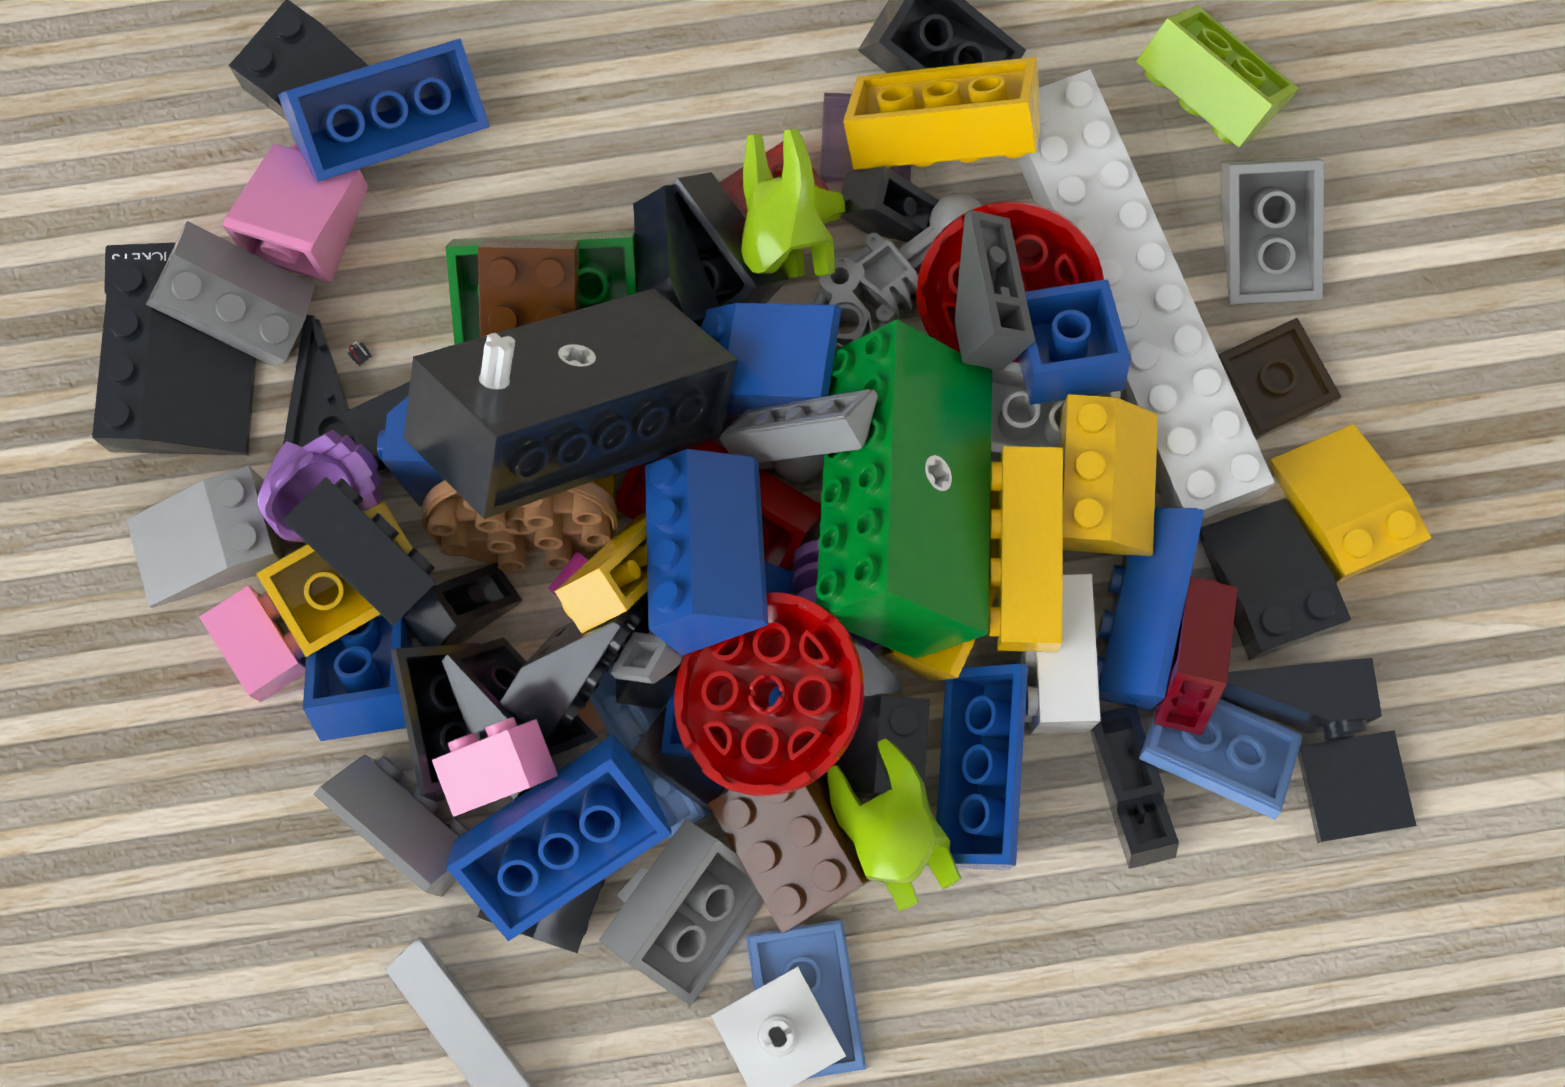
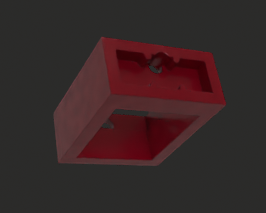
M1190 576L1165 698L1156 705L1153 724L1202 735L1227 685L1238 587L1221 584L1211 579H1200Z

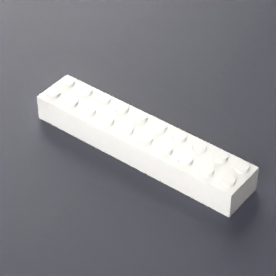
M1091 69L1040 87V133L1036 153H1028L1016 159L1035 203L1050 208L1072 221L1087 236L1099 257L1104 280L1108 279L1131 357L1125 389L1121 391L1120 399L1158 414L1156 483L1167 508L1205 510L1204 519L1262 497L1275 482Z

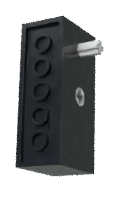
M653 288L413 356L404 439L483 519L719 438L738 359Z

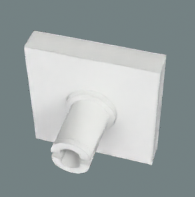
M798 967L710 1015L748 1087H793L846 1057Z

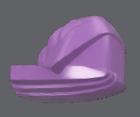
M334 430L323 434L304 447L286 441L273 460L261 485L257 499L258 507L267 523L282 539L305 542L283 519L325 477L333 484L342 477L364 499L357 506L360 510L378 505L382 496L379 489L381 479L376 471L378 465L372 453L362 444L357 445L348 435L341 437Z

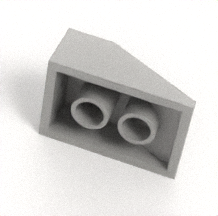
M1310 156L1221 161V214L1229 304L1323 300L1324 160Z
M250 466L204 479L126 519L149 607L155 608L256 576V573L285 557L279 535L267 523L258 507L257 499L264 480Z

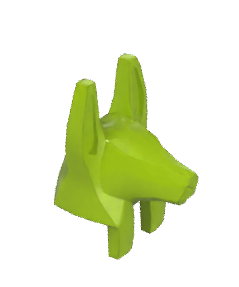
M798 129L784 130V166L782 177L773 178L769 170L762 134L748 135L743 165V187L748 212L741 247L745 264L752 272L758 274L774 273L783 264L784 272L788 277L804 276L803 248L811 247L815 276L834 274V242L824 224L839 220L841 214L845 212V201L842 193L828 191L814 185L811 161L803 137Z
M885 738L877 742L888 771L892 789L862 804L838 765L832 766L827 771L831 806L837 822L854 842L866 879L885 883L898 910L903 911L920 902L912 881L921 875L926 864L929 865L943 890L962 880V877L950 852V839L930 811L924 782L913 763L894 743Z

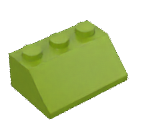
M1198 5L1167 18L1136 61L1145 69V76L1153 84L1161 88L1167 87L1179 97L1178 102L1185 111L1194 116L1203 117L1213 126L1212 130L1220 140L1229 145L1235 144L1237 147H1241L1252 140L1299 90L1296 85Z

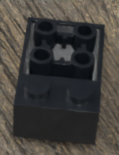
M648 590L626 612L584 633L580 632L574 621L555 630L521 668L499 705L526 723L537 719L542 734L548 738L560 723L569 727L582 707L586 706L599 687V681L604 673L611 668L623 650L622 645L628 636L632 635L647 613L640 605L647 596Z

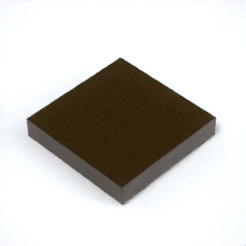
M1298 318L1218 354L1256 440L1326 408L1342 398Z

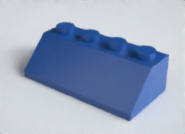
M461 38L278 94L293 139L316 182L490 127Z
M685 449L645 465L649 630L683 656L767 626L768 609L759 462L750 456Z
M1154 508L1153 555H1124L1122 565H1114L1108 585V592L1115 594L1112 611L1104 610L1098 630V638L1105 639L1102 656H1097L1099 700L1126 707L1135 705L1136 709L1148 712L1165 698L1205 510L1197 508Z
M1010 664L962 668L958 678L945 681L936 821L950 839V852L957 867L983 870H1010L1016 866L1028 665Z
M614 734L558 770V776L537 784L453 841L446 869L507 941L515 938L672 834L670 825L643 770Z

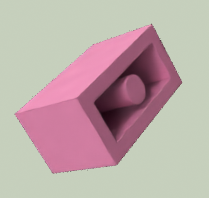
M247 585L199 618L248 696L262 702L305 674L306 665L302 660V657L305 655L292 633L288 632L286 634L277 621L281 615L268 593L266 592L261 595Z
M514 717L485 728L488 738L479 741L476 732L447 743L451 753L432 760L453 817L558 776L537 719L517 726Z

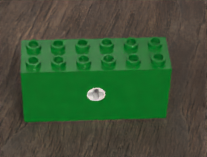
M896 319L835 350L828 396L870 389L875 390L878 397L864 446L858 450L823 454L824 467L820 537L818 542L819 559L816 604L835 616L848 632L918 659L988 635L992 370L986 367L963 364L960 352Z

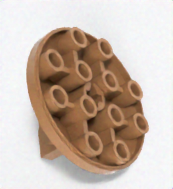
M444 480L433 487L424 498L422 525L428 536L440 545V552L447 556H463L492 564L497 562L500 570L516 573L526 569L527 550L545 551V566L551 569H563L577 551L581 555L586 556L611 541L617 529V506L609 493L595 483L589 482L483 519Z

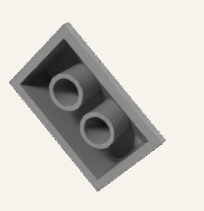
M187 221L146 305L273 367H277L287 360L303 326L315 285Z
M365 754L317 789L314 795L425 893L442 897L456 881L446 869L453 841L469 831V829L455 818L447 824L435 813L440 804L420 796L418 787L413 793L399 782L404 773L383 755L377 762Z
M685 819L599 941L629 965L691 1006L764 901L737 854L719 840Z

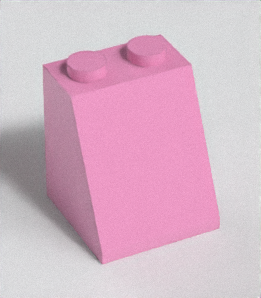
M273 143L226 215L222 226L238 247L284 270L332 284L369 186L360 169L316 182L296 144H291L290 148Z

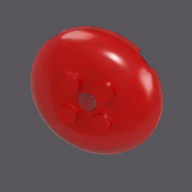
M1023 201L995 202L972 209L973 211L1010 218L1025 292L1104 280L1102 266L1093 245L1079 227L1060 213L1038 204ZM966 213L948 224L928 248L919 270L916 291L919 317H921L928 335L960 352L955 327V311ZM1018 357L1012 362L1019 363Z
M767 593V626L684 655L677 675L674 710L677 729L685 749L690 750L697 763L703 769L702 772L707 777L729 790L745 795H783L799 790L820 778L846 751L854 737L862 714L864 675L861 660L851 636L837 618L826 609L810 600L792 594ZM779 686L782 697L779 696L775 704L770 707V693Z

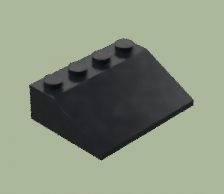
M110 259L92 438L109 452L248 455L256 358L146 305L167 261L153 259Z

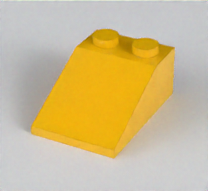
M1351 424L1269 460V464L1292 510L1333 574L1336 584L1410 553L1431 539L1410 495L1355 424Z

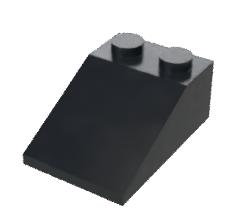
M285 0L229 64L241 87L286 121L287 119L278 94L369 66L323 24L289 0Z
M888 0L858 51L886 73L1021 59L1026 49L965 0Z
M1286 498L1201 527L1199 538L1217 582L1238 587L1234 625L1249 661L1336 631L1351 621L1333 574Z
M504 637L449 653L442 660L470 734L476 732L479 741L488 738L485 728L514 717L517 726L526 723L499 705L517 674L527 662ZM578 715L569 727L560 723L549 738L543 735L556 771L587 752L599 738ZM533 787L514 793L510 796L515 800L516 798H518L519 796H521Z
M1373 658L1228 672L1227 685L1220 697L1259 716L1307 734L1324 732L1325 740L1354 737V733L1368 730L1367 723L1382 717Z
M882 695L864 696L862 714L854 737L846 751L833 765L839 766L857 797L873 799L892 789L889 774L877 742L885 738L894 743L913 763L922 781L925 783L930 699ZM826 772L822 777L829 788L828 772Z

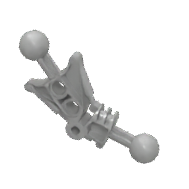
M954 192L942 197L932 209L929 218L930 226L901 248L897 249L890 240L885 241L879 234L871 233L866 237V246L860 251L855 249L846 257H835V273L819 276L821 291L811 304L824 305L825 303V305H836L842 308L839 324L848 321L858 326L855 331L849 334L838 332L835 350L873 331L870 312L861 303V297L877 309L876 321L878 328L896 319H900L897 306L906 311L913 309L910 297L916 299L918 280L916 270L921 267L928 248L937 235L953 220L969 210L982 206L979 200L970 194ZM821 454L771 462L778 474L791 482H807L818 477L823 472L824 456Z

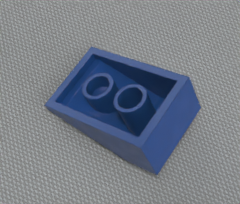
M734 303L706 309L701 329L738 359L726 412L736 415L744 413L747 409L828 396L842 308L836 305Z
M380 614L306 657L303 710L320 741L406 728L391 651L396 648L412 647L410 628L403 617L393 626Z

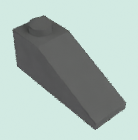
M969 210L964 218L955 311V327L963 364L1003 370L1035 342L1010 218Z

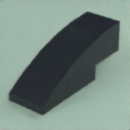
M1135 705L1101 713V721L1090 731L1109 806L1128 868L1132 869L1176 858L1179 841L1164 801L1165 789L1156 766L1139 759L1146 735Z

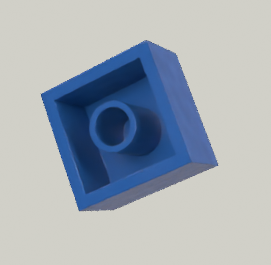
M1108 279L1025 292L1035 342L1018 356L1030 405L1066 400L1068 394L1092 396L1124 391L1131 357Z

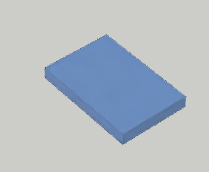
M1221 698L1202 735L1153 724V716L1139 757L1140 760L1274 820L1281 813L1303 738L1302 734Z
M843 920L794 927L784 933L780 930L746 935L754 991L798 967L846 1057L809 1078L865 1070V1056Z

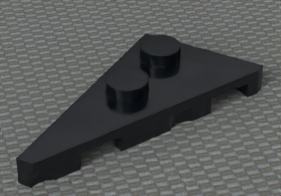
M306 315L302 328L283 445L288 441L304 447L331 430L337 432L341 437L348 435L356 443L344 413L350 410L321 322L314 315Z

